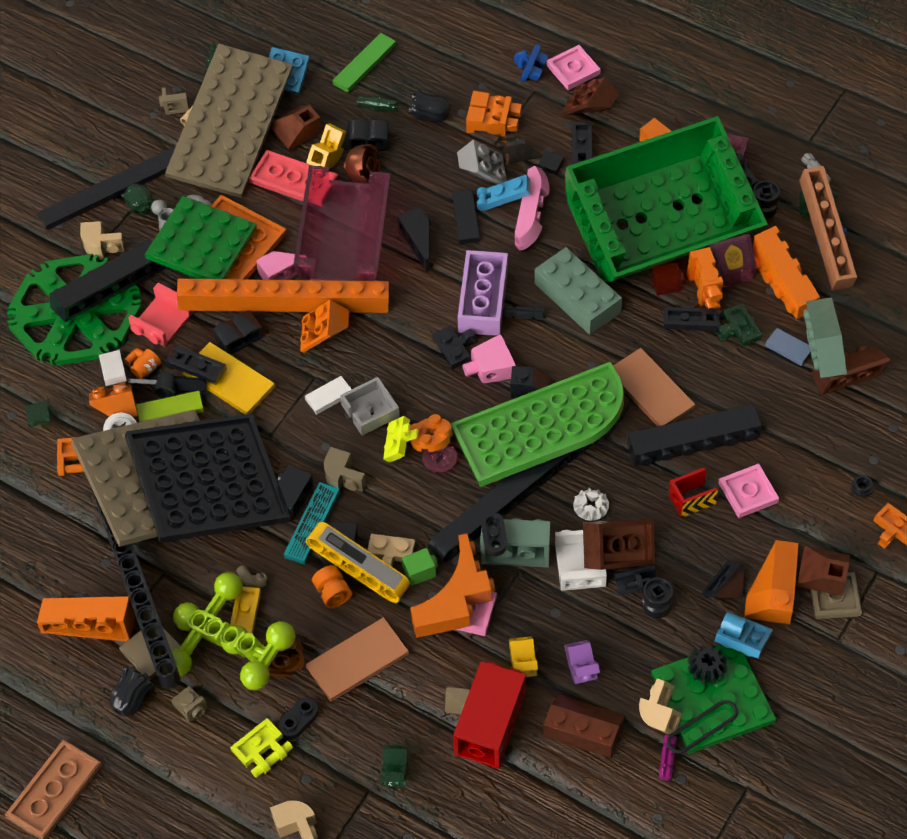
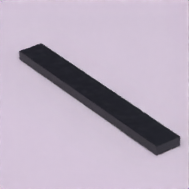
M176 146L37 212L38 217L45 228L49 230L165 174Z

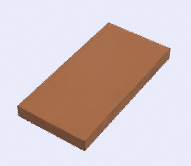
M642 348L613 365L621 379L623 391L657 427L674 423L695 409V403Z
M383 617L308 662L306 668L329 701L332 702L408 656L409 651Z
M63 739L6 812V818L39 839H46L101 768V762Z

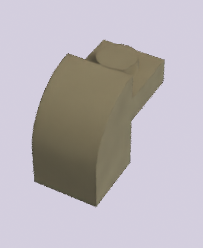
M330 447L324 460V471L328 485L340 490L342 486H345L349 490L363 492L366 486L365 473L350 469L352 466L351 453Z

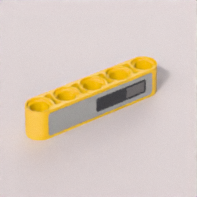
M319 522L306 539L307 545L313 551L390 602L398 603L410 586V581L406 576L327 523Z

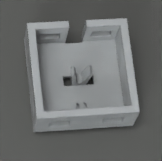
M378 377L340 395L341 405L349 417L353 416V423L362 436L400 417L398 405Z

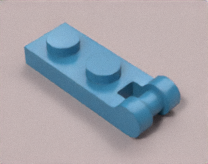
M526 174L489 188H479L477 190V197L479 198L477 209L485 211L529 196L530 178Z

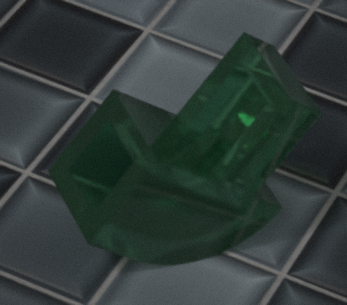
M384 745L383 763L380 771L382 787L406 788L409 745Z

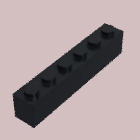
M150 239L132 250L122 253L117 258L107 261L87 274L72 280L70 283L55 289L50 293V308L64 322H67L165 269L166 266L145 259V253L153 242Z
M754 404L628 433L627 447L634 466H646L660 460L668 461L677 456H689L694 452L710 451L724 445L731 446L737 442L755 440L760 437L762 425Z

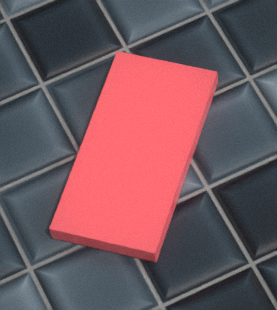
M266 150L249 177V183L320 208L338 180V174L327 170L322 171L310 164Z

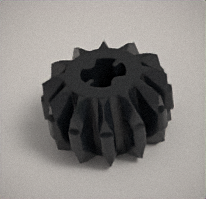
M702 644L700 651L694 649L692 656L688 658V672L693 674L694 681L701 679L702 685L706 681L713 685L715 684V679L721 681L723 674L727 672V658L722 656L721 649L714 651L713 644L709 649H706Z

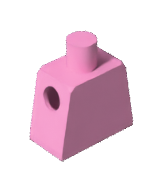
M501 334L474 347L471 350L472 361L462 365L466 376L477 373L484 384L511 379L512 366H516Z

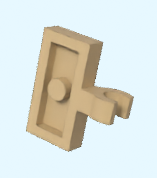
M371 534L367 551L393 567L394 561L402 562V557L414 553L415 539Z

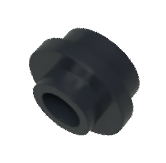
M858 476L851 483L852 492L859 497H867L873 492V482L867 476Z

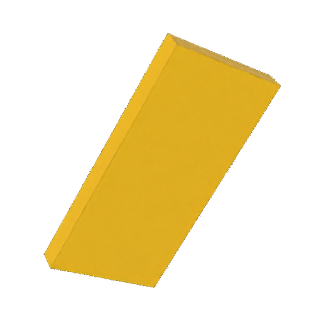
M211 342L199 352L201 355L226 364L227 368L217 385L207 382L206 389L245 415L251 414L275 388V383ZM183 372V375L187 376L188 378H197L195 376Z

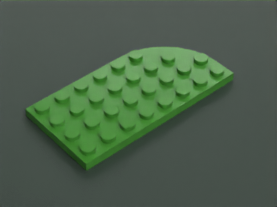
M608 362L450 424L479 486L482 487L580 449L601 438L615 425L621 415L624 406L623 386L612 363Z

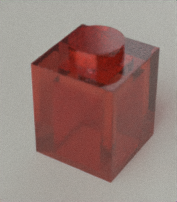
M677 263L652 267L651 280L657 296L681 291L685 277L683 270H679Z

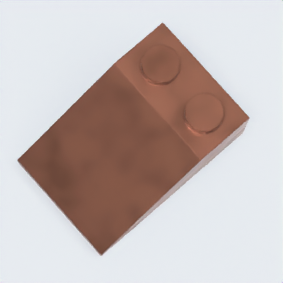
M654 519L583 523L584 568L604 570L655 564Z

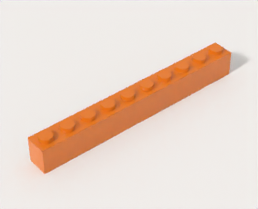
M178 279L177 283L178 311L311 312L320 305L332 300L348 309L349 313H388L389 281Z

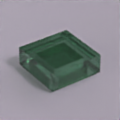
M47 401L25 406L29 427L51 423Z

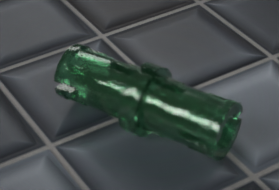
M358 96L360 101H357V107L359 108L363 107L374 109L377 112L384 110L394 113L398 110V108H395V106H398V100L383 99L381 96Z

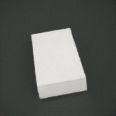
M120 350L99 355L106 386L127 381Z
M340 376L305 395V400L317 415L341 402L340 395L352 389L343 377Z

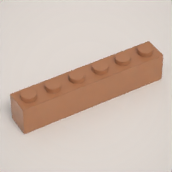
M820 166L804 169L800 178V184L831 289L835 291L851 288L857 275L825 168Z

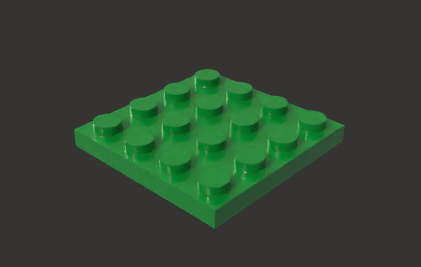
M182 196L146 251L145 259L197 279H226L256 231L257 224Z
M722 645L714 648V651L722 650V656L727 658L726 665L728 668L727 672L723 674V679L721 681L715 679V684L713 685L709 681L702 685L701 679L694 681L693 674L688 672L689 657L651 670L654 682L658 678L674 685L667 707L682 713L677 729L721 701L733 702L738 709L737 717L732 722L687 751L688 754L776 722V718L743 652L726 648ZM723 704L679 732L684 746H689L734 715L733 707Z

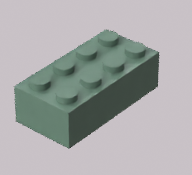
M567 247L535 268L534 284L589 335L621 313L622 297Z
M832 297L807 301V310H803L814 370H819L820 378L847 374L842 334Z

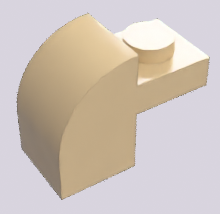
M101 221L81 223L80 235L87 254L98 255L99 260H104V253L124 252L122 233L104 234Z
M657 678L655 684L651 687L649 700L640 698L639 711L647 725L664 733L671 734L677 730L682 713L667 707L674 685Z
M286 801L270 807L280 838L299 831L302 839L318 838L313 826L317 824L315 814L305 803Z

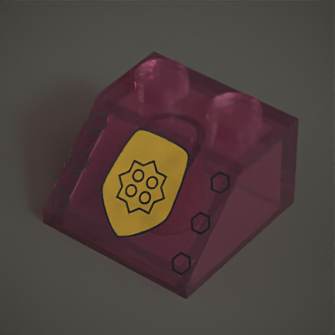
M749 234L709 245L716 261L715 268L718 270V277L723 279V287L755 278L756 261Z

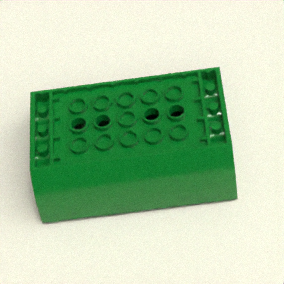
M719 116L567 166L565 186L569 208L598 275L606 282H612L687 256L691 251L713 247L762 230L768 225ZM698 196L701 198L702 203L695 204L691 198ZM678 202L682 204L683 210H675L673 203ZM642 215L645 217L646 222L638 223L635 217ZM616 223H626L627 229L620 230Z

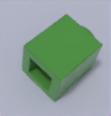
M427 548L402 557V567L411 586L436 577L435 568L438 567V563L434 555L430 556Z

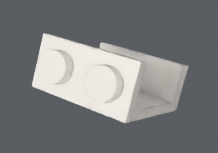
M583 530L555 532V549L561 591L606 587V569L584 568Z

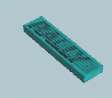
M319 482L286 548L284 558L306 564L312 551L307 545L306 539L319 522L326 523L340 494L339 488Z

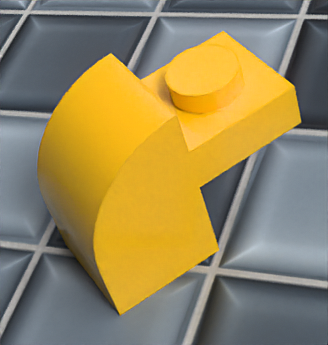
M330 123L326 124L320 143L312 144L306 163L322 171L334 167L344 151V148L341 146L346 131Z
M532 636L509 639L512 669L521 671L522 674H526V677L537 676L538 665L535 658Z

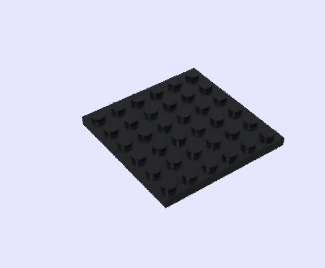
M252 414L126 431L125 439L160 543L289 522L290 515Z

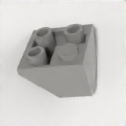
M473 139L457 152L459 168L494 184L507 181L503 156L498 151H494L485 144H481Z

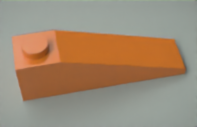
M775 541L747 594L744 618L790 625L794 604L799 543Z

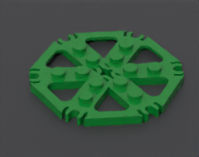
M88 254L45 261L46 266L43 263L40 264L41 272H36L32 269V276L27 273L7 308L8 318H15L14 320H9L8 325L10 331L37 360L40 358L41 362L50 357L51 365L56 363V366L100 359V354L110 352L109 347H115L116 350H119L118 343L123 346L131 331L128 317L133 315L138 318L142 310L141 299L134 300L141 298L139 288L133 285L75 318L64 322L50 308V302L29 306L22 305V300L32 285H37L50 299L51 292L66 285L56 274L58 268L83 265L84 270L80 275L81 277L89 271L102 266L108 261V258L105 257L102 262H99L98 255ZM127 312L120 328L116 331L109 330L97 317ZM53 324L46 339L41 343L34 342L24 331V328ZM77 328L93 344L89 349L72 352L65 351Z

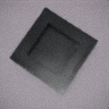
M545 150L538 163V167L545 172L556 175L564 162V156Z

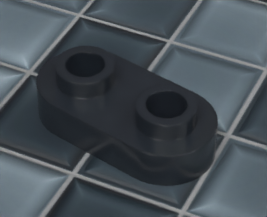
M496 512L487 513L481 520L484 549L491 556H500L507 550L504 519ZM490 525H495L496 527H495V528H490L489 526H490ZM493 545H498L499 547H498V548H493L492 546H493Z
M311 698L300 699L280 719L278 724L279 731L285 739L291 740L299 737L317 718L319 711L315 700ZM304 706L310 707L309 710H302ZM290 722L294 723L292 727L286 726Z

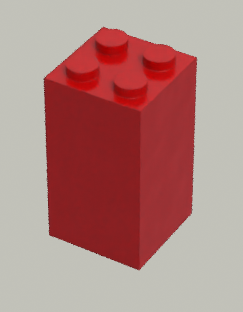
M480 662L453 734L455 756L497 769L500 768L526 696V674H522L517 669L509 670L502 668L494 662Z

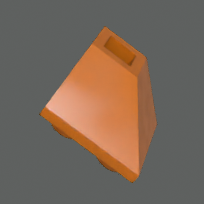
M329 300L303 316L300 351L304 353L348 328L349 310Z
M117 383L113 385V388L109 389L98 387L93 389L92 393H89L90 405L109 417L119 412L130 414L132 417L138 416L131 383Z

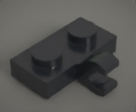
M451 326L432 334L435 344L452 370L471 361L465 347L476 343L474 339L475 334L472 329L463 332L459 338Z

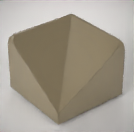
M446 687L445 712L461 714L470 690Z

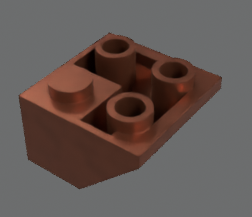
M605 77L598 80L593 79L586 84L581 83L575 88L574 95L566 101L562 114L590 113L611 108L619 93Z
M310 105L297 107L273 120L270 126L272 132L289 151L322 133L320 116Z
M805 546L797 587L842 596L847 579L850 555Z

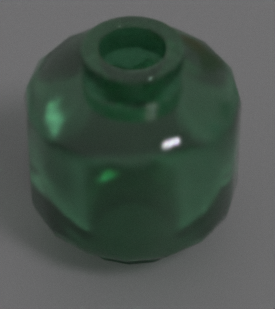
M136 183L126 189L124 200L132 213L143 215L151 210L150 207L154 199L145 185Z

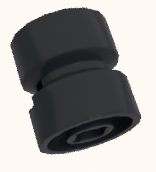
M760 181L754 186L753 193L765 219H768L777 212L780 189L772 181Z
M660 577L652 578L645 583L642 609L646 615L655 619L668 615L672 607L673 598L671 583Z

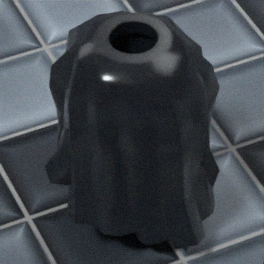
M419 90L413 93V100L410 103L412 108H409V114L414 115L417 120L442 122L448 118L450 103L445 97L425 94Z
M133 666L123 668L121 679L112 690L109 698L110 707L114 712L126 717L135 714L140 709L147 695L155 689L152 681L148 678V674L143 673L141 675V672L137 671Z

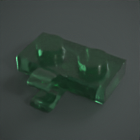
M743 304L724 310L723 316L728 324L721 325L718 328L720 333H717L720 341L729 339L733 334L736 335L742 346L762 339V333Z

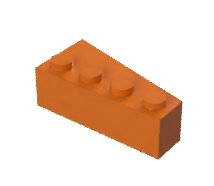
M774 226L755 235L751 264L755 269L759 270L763 280L773 288L776 297L783 301L787 311L792 313L796 319L804 316L803 310H807L806 302L819 300L820 296L807 275L802 276L798 260L796 258L792 260L788 252V244L786 241L781 242L777 236L780 231Z
M129 596L43 598L37 624L40 632L44 634L127 642L132 637L136 617Z

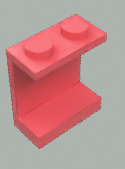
M157 283L153 288L155 294L153 302L139 318L130 315L128 318L131 330L135 334L143 335L152 343L166 347L194 311H178L177 292Z

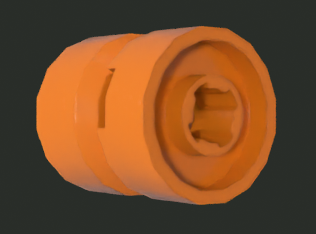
M326 566L313 575L312 583L316 590L322 593L321 599L327 608L339 607L351 598L352 591L347 582L343 580V575L337 566Z

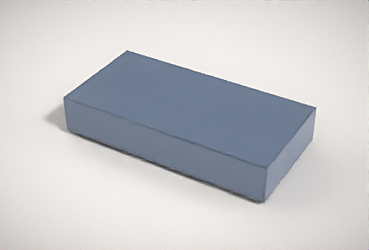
M776 328L765 344L767 348L800 366L811 355L808 344Z

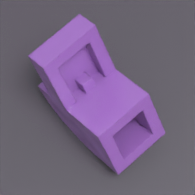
M584 640L564 645L574 683L578 684L598 679L597 673H600L599 665L594 661L590 642Z

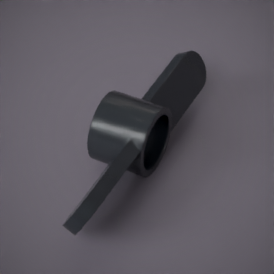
M170 373L158 374L157 380L127 379V383L155 385L154 393L161 398L175 396L176 390L202 392L207 387V382L202 378L176 377Z

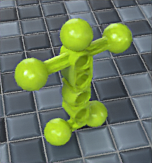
M225 572L216 578L214 583L216 594L205 611L200 610L197 605L189 602L182 603L175 608L173 621L176 627L182 631L191 632L181 647L172 649L171 652L180 677L190 671L192 666L190 655L201 638H204L221 646L229 654H239L243 658L250 660L251 662L246 663L242 667L240 680L247 689L257 691L268 684L270 678L268 667L278 651H284L293 645L296 638L295 631L287 622L278 621L273 623L266 632L268 644L265 647L253 634L248 633L243 627L238 625L231 626L229 623L223 622L220 618L216 617L225 602L236 599L241 595L243 589L242 580L237 574Z

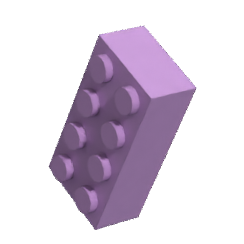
M466 250L458 311V333L472 329L474 334L500 335L508 274V253Z

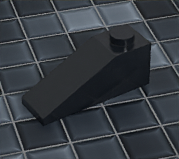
M418 207L398 216V228L427 272L430 271L429 225L431 221L428 214H424L421 208Z

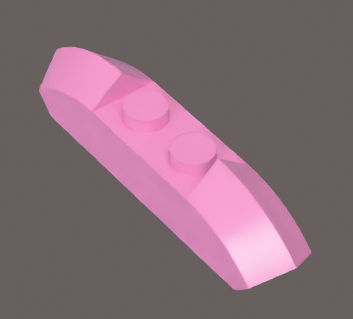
M537 166L528 169L527 176L530 178V195L522 198L515 229V246L519 251L525 250L533 244L542 230V225L539 224L541 219L539 207L543 208L544 197L549 195L550 188L546 174Z

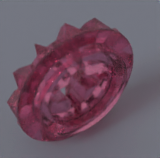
M450 444L435 452H428V449H425L422 460L426 469L432 470L433 473L441 472L444 474L445 471L452 470L453 466L457 464V452ZM443 453L444 460H441L439 463H437L436 458H439V456Z

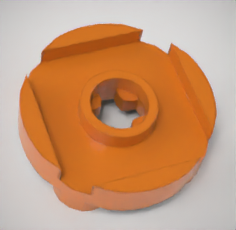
M433 414L428 419L410 426V430H419L418 437L410 440L412 447L422 452L421 449H428V452L441 450L450 443V437H453L450 422L442 419L438 414Z

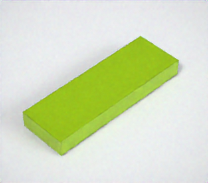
M199 391L136 404L139 422L189 410H195L196 413L204 412Z

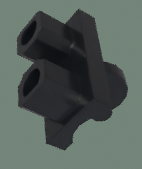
M654 564L614 572L618 595L633 592L642 593L645 583L652 578H657Z

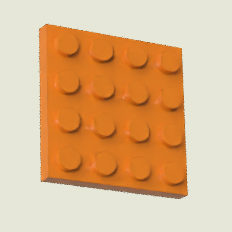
M220 195L211 207L257 224L256 231L226 278L248 280L257 269L256 261L275 249L287 235V229Z

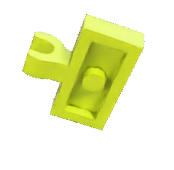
M405 416L389 422L387 427L383 459L389 463L404 457L407 441L418 437L419 430H410V419Z

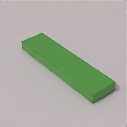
M380 33L333 79V85L349 93L396 46V41Z

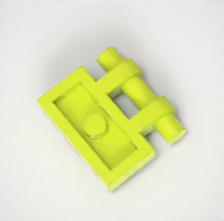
M266 718L231 746V751L246 767L252 762L257 764L251 770L253 776L257 778L262 773L266 774L271 770L270 767L278 760L282 761L285 759L287 753L293 749V746L289 741L285 742L282 746L277 743L283 738L282 733ZM271 748L274 752L266 759H263L261 755Z

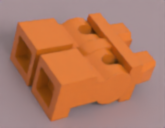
M473 91L466 118V133L485 131L493 135L500 134V136L506 137L507 131L517 132L519 119L510 118V116L521 117L522 104L512 103V97L506 96V98L503 96H490V93Z
M710 247L690 252L687 277L689 281L694 280L696 283L700 307L706 306V308L720 309V299L723 296V279L718 277L719 273L715 268L716 261Z

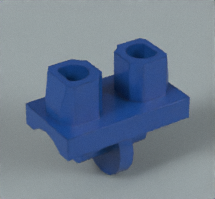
M535 44L530 56L526 50L518 52L514 56L517 67H525L520 78L523 82H526L527 78L538 81L543 69L533 64L544 67L548 55L539 51L541 46Z

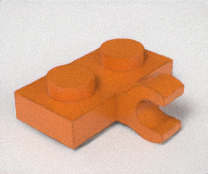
M887 503L873 520L886 530L881 534V540L878 542V545L886 549L894 537L907 545V516Z

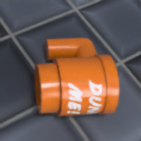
M136 348L124 359L128 365L134 364L130 370L138 379L148 377L162 363L159 357L149 349L143 351Z

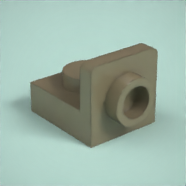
M166 87L162 88L159 103L160 107H164L166 115L183 113L189 110L186 93L167 95Z
M190 686L171 700L173 706L189 723L194 719L200 718L207 709L204 697H199Z

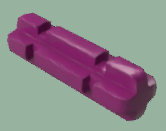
M669 734L664 736L659 779L666 781L672 779L675 753L667 746ZM673 736L670 741L674 749L676 748V736Z

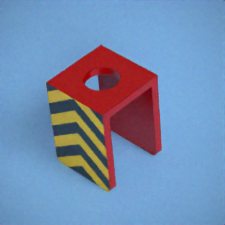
M705 468L670 480L668 496L681 518L716 504L717 488L710 489L685 500L681 494L705 484Z

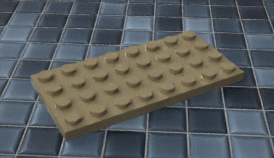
M218 44L165 172L166 177L242 198L293 70V64Z

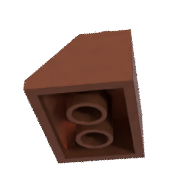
M863 346L856 349L854 353H844L847 374L820 378L819 370L815 371L813 369L811 373L820 394L824 395L879 377L889 364L890 359L876 346L869 348Z
M558 694L552 702L545 719L543 737L611 758L625 715Z

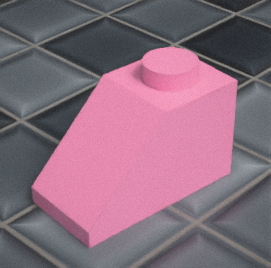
M273 251L256 261L258 274L263 280H289L306 271L305 259L302 255Z

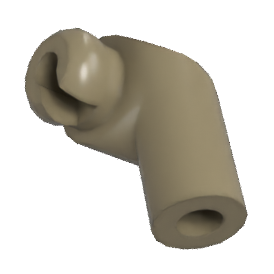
M245 565L238 567L236 570L246 587L262 588L266 585L268 579L266 574L261 572V574L251 575Z

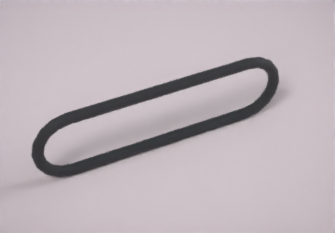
M721 701L671 733L667 739L668 748L674 753L688 751L732 722L738 714L736 705L730 701ZM723 704L733 707L734 715L689 746L682 750H676L671 746L670 741L673 736Z

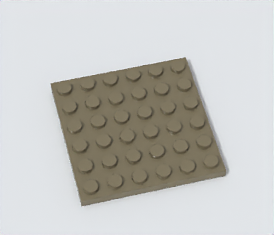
M195 410L72 438L71 444L119 547L158 537L125 439L126 431L200 421Z

